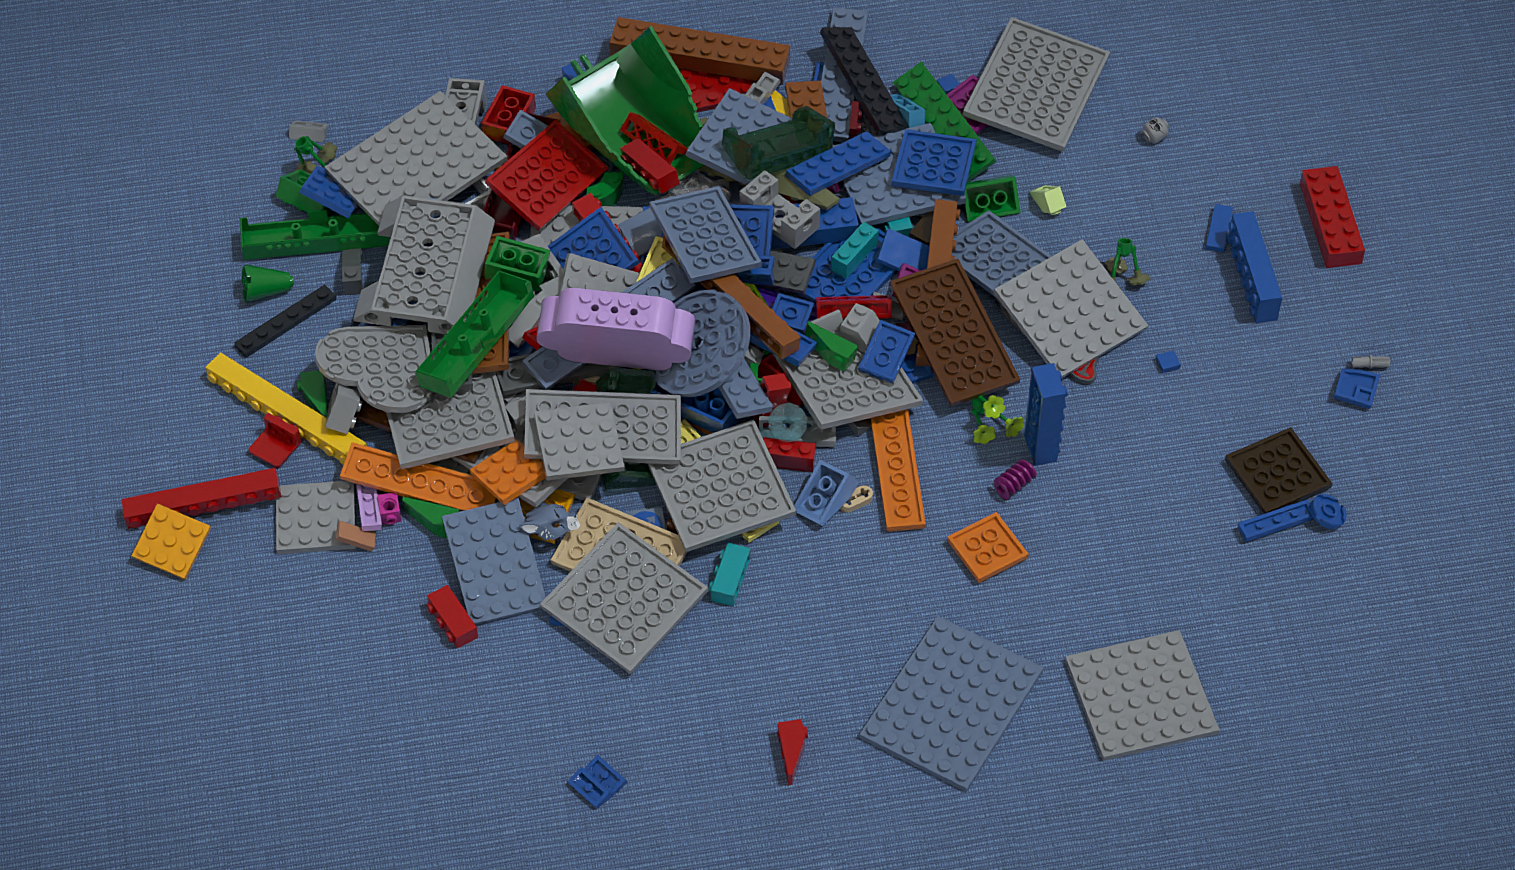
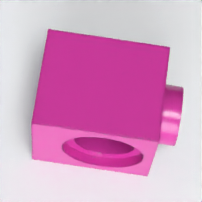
M397 494L378 495L382 525H392L401 522Z

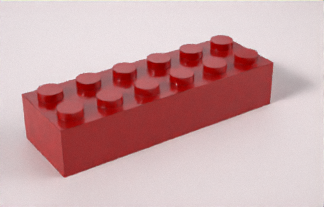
M1338 166L1302 170L1300 187L1326 268L1362 264L1365 248Z

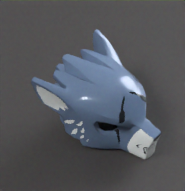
M544 502L526 514L528 517L526 522L519 524L523 531L528 534L537 533L543 540H554L564 533L580 527L576 513H567L566 509L561 505ZM560 523V526H558L557 528L553 527L554 525Z

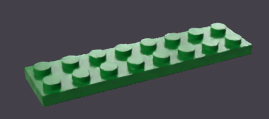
M922 61L893 81V84L903 97L908 98L925 109V124L931 123L936 134L977 139L967 183L997 162Z

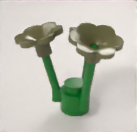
M309 136L300 137L295 142L296 147L294 148L300 160L295 171L301 169L311 174L316 167L311 161H304L302 154H311L324 168L330 160L335 158L337 147L331 142L320 146L311 140ZM313 146L319 149L318 156L313 151Z
M1120 238L1118 239L1116 256L1105 261L1107 271L1111 273V277L1115 281V273L1122 274L1123 271L1128 270V266L1121 256L1128 257L1132 253L1135 270H1133L1134 275L1128 278L1127 282L1130 285L1145 284L1151 278L1147 273H1141V269H1139L1136 246L1132 245L1133 241L1131 239Z

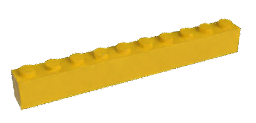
M221 352L205 367L207 378L211 383L218 384L227 393L231 392L240 401L250 404L256 411H261L265 415L270 413L274 416H279L286 423L295 425L299 429L300 438L306 439L314 447H319L328 456L335 457L343 465L352 442L367 446L366 442L350 432L345 434L325 427L326 417Z

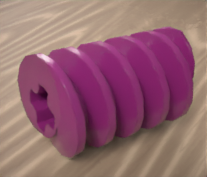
M1018 460L1011 468H1008L999 477L995 478L994 487L1000 497L1008 500L1010 495H1015V491H1020L1021 487H1025L1026 483H1030L1032 479H1035L1037 472L1029 462Z

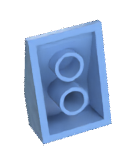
M819 460L794 504L796 513L823 526L851 498L859 481L849 473Z

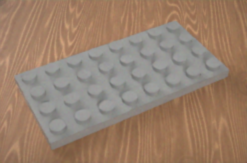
M526 389L524 459H542L533 416L534 411L611 402L623 462L680 464L681 395Z

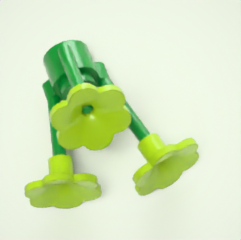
M980 395L978 398L973 399L971 403L973 407L971 412L974 414L979 426L973 432V440L975 443L987 444L989 440H993L996 437L995 428L983 425L979 414L1002 419L1005 425H1007V437L1018 435L1019 431L1024 427V418L1014 417L1012 420L1010 418L1007 419L1001 414L1005 411L1004 399L1002 397L992 395L986 400Z

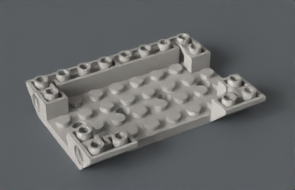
M405 195L386 204L378 235L391 237L382 272L379 281L361 290L353 321L391 326L393 317L428 322V332L447 334L476 298L495 220L478 206ZM433 215L440 216L439 218H432ZM426 243L433 244L430 247L424 246ZM418 272H424V273H425L424 275H421V276H420V275H416V273H418ZM412 300L417 301V303L413 305L409 304L408 302Z

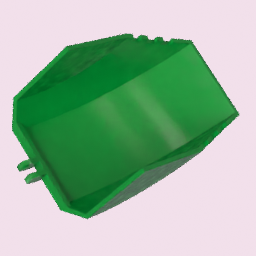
M650 26L631 44L595 66H592L587 57L582 54L580 61L586 69L585 72H583L575 59L572 60L570 63L577 76L569 81L566 77H563L546 93V96L561 117L579 135L631 180L655 196L659 191L653 189L647 181L632 170L629 164H626L621 159L620 148L634 141L620 131L628 114L633 112L641 115L687 148L690 147L703 125L699 121L696 112L697 107L693 103L689 85L655 30ZM631 122L627 129L629 132L635 130L633 122ZM646 131L640 132L641 140L647 139ZM657 139L652 141L653 149L659 147ZM664 149V155L666 158H668L672 149ZM678 152L671 163L677 171L679 180L704 166V164Z

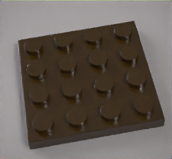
M1291 427L1225 456V461L1263 514L1293 505L1332 487L1331 480Z

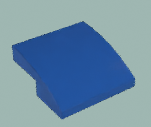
M597 754L584 769L581 767L568 780V783L597 809L613 797L627 783V780Z

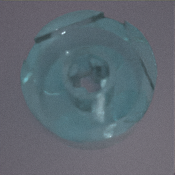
M783 403L775 407L771 412L769 428L777 439L785 442L795 441L804 434L807 428V417L799 406L792 403ZM786 417H790V420L794 422L789 428L782 424Z

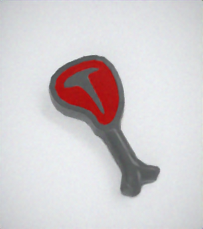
M1101 356L1069 374L1070 377L1083 385L1094 383L1096 379L1095 367Z

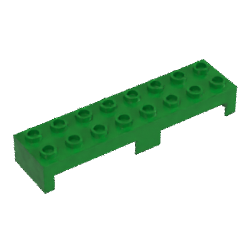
M327 210L308 211L309 219L248 224L247 217L240 218L241 249L244 260L389 246L391 239L387 236L378 235L379 226L367 213L353 214L348 219L343 215L328 217Z
M498 271L415 371L419 387L452 398L527 304L534 298L531 281Z

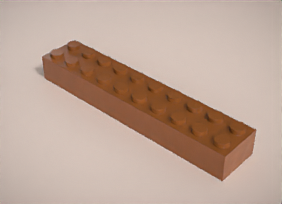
M621 17L617 18L609 42L610 56L631 44L648 27L652 26L677 68L758 81L763 73L766 72L778 78L781 82L779 85L784 83L790 62V45Z

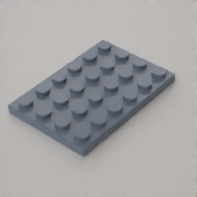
M729 88L687 149L685 156L748 185L760 175L789 131L794 119Z
M719 186L650 201L649 207L690 284L761 267L760 258Z
M991 211L985 212L958 230L957 236H953V240L957 241L956 249L952 251L951 255L955 256V259H959L970 279L994 297H996L993 293L995 288L1052 257Z
M519 498L513 499L506 505L499 502L442 516L466 611L476 626L542 610L540 603L546 596L529 535L519 527V524L525 522Z

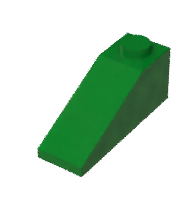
M808 321L804 335L817 342L815 350L828 364L845 372L856 358L858 345Z
M319 370L300 372L301 380H297L298 391H302L303 399L311 409L327 417L324 375Z
M403 496V508L406 513L434 535L447 538L442 516L457 513L459 509Z

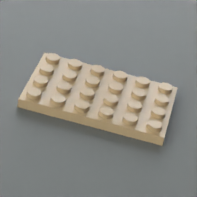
M586 498L577 513L580 527L566 532L551 558V564L571 572L618 522L678 566H680L687 552L679 535Z

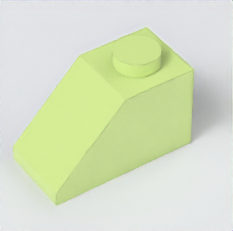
M1044 185L1030 191L1031 196L1043 213L1055 215L1066 207L1060 186Z

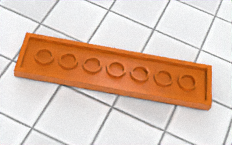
M908 409L872 417L870 421L886 530L888 532L926 528Z
M353 442L340 473V479L389 493H396L399 496L459 509V512L494 504L497 499L472 475L429 463L401 469L397 454Z

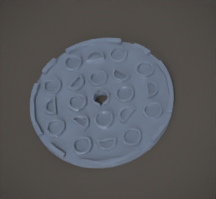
M716 290L697 291L686 295L674 303L677 309L688 311L694 315L695 328L691 358L688 361L672 363V366L665 370H649L657 384L670 394L681 395V397H696L709 393L726 382L738 369L745 357L750 341V322L747 313L742 305L727 293L717 292ZM699 340H702L701 343H700V345H698V348L695 347V345L697 344V342H698Z

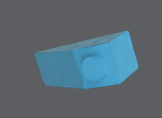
M900 93L891 95L909 128L925 125L924 108L903 97Z

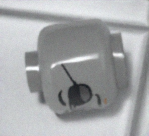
M1154 117L1143 125L1142 134L1147 142L1156 144L1168 136L1169 124L1165 119L1161 120L1158 117Z

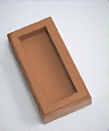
M339 521L337 524L336 540L372 552L375 547L376 532L362 531L361 527Z

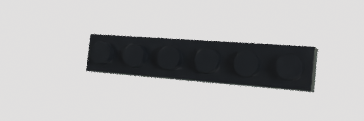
M324 284L235 341L236 349L245 358L249 357L336 301V295Z

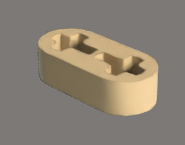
M864 485L857 487L851 498L847 501L848 503L851 502V505L845 503L840 510L849 513L869 504L873 499L872 489Z

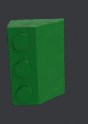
M300 169L280 177L276 197L282 199L284 203L292 204L300 211L327 210V216L332 213L333 210L299 193L311 174Z
M1007 175L967 183L964 193L966 203L961 204L967 222L973 221L987 211H991L997 217L1021 213L1015 176Z
M496 236L485 262V278L493 279L498 271H502L531 281L532 290L539 292V285H542L551 250Z

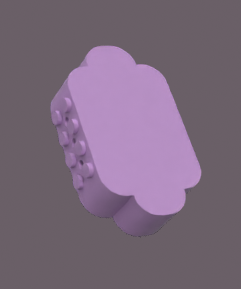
M568 288L562 290L560 296H550L542 300L537 342L545 348L557 350L559 356L569 361L648 370H665L670 368L672 363L686 362L691 358L695 317L688 311L677 309L672 301L662 297Z

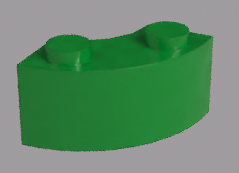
M605 172L600 183L587 187V195L591 193L595 199L598 198L602 206H614L623 193V172Z

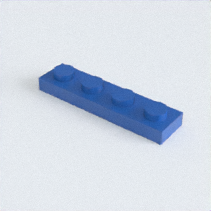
M1307 499L1239 522L1237 528L1245 542L1313 520L1314 518L1310 513V502Z

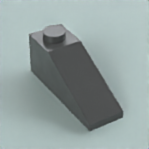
M361 249L342 251V282L345 295L360 294L363 289Z

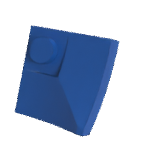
M1342 369L1333 398L1370 409L1380 374L1356 369Z

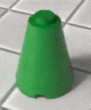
M244 265L242 267L241 282L244 286L242 294L245 302L287 292L294 286L293 276H290L289 272L253 265Z

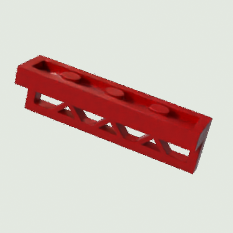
M633 112L628 114L620 129L621 132L633 140L637 138L641 140L640 132L646 131L647 139L641 141L670 165L677 152L685 155L688 149L650 121ZM631 122H633L635 130L629 132L627 129ZM657 139L659 147L653 149L652 141ZM666 148L672 149L668 158L664 155V149Z
M890 295L815 297L817 319L838 309L841 312L842 319H845L855 303L873 310L878 318H892V299Z

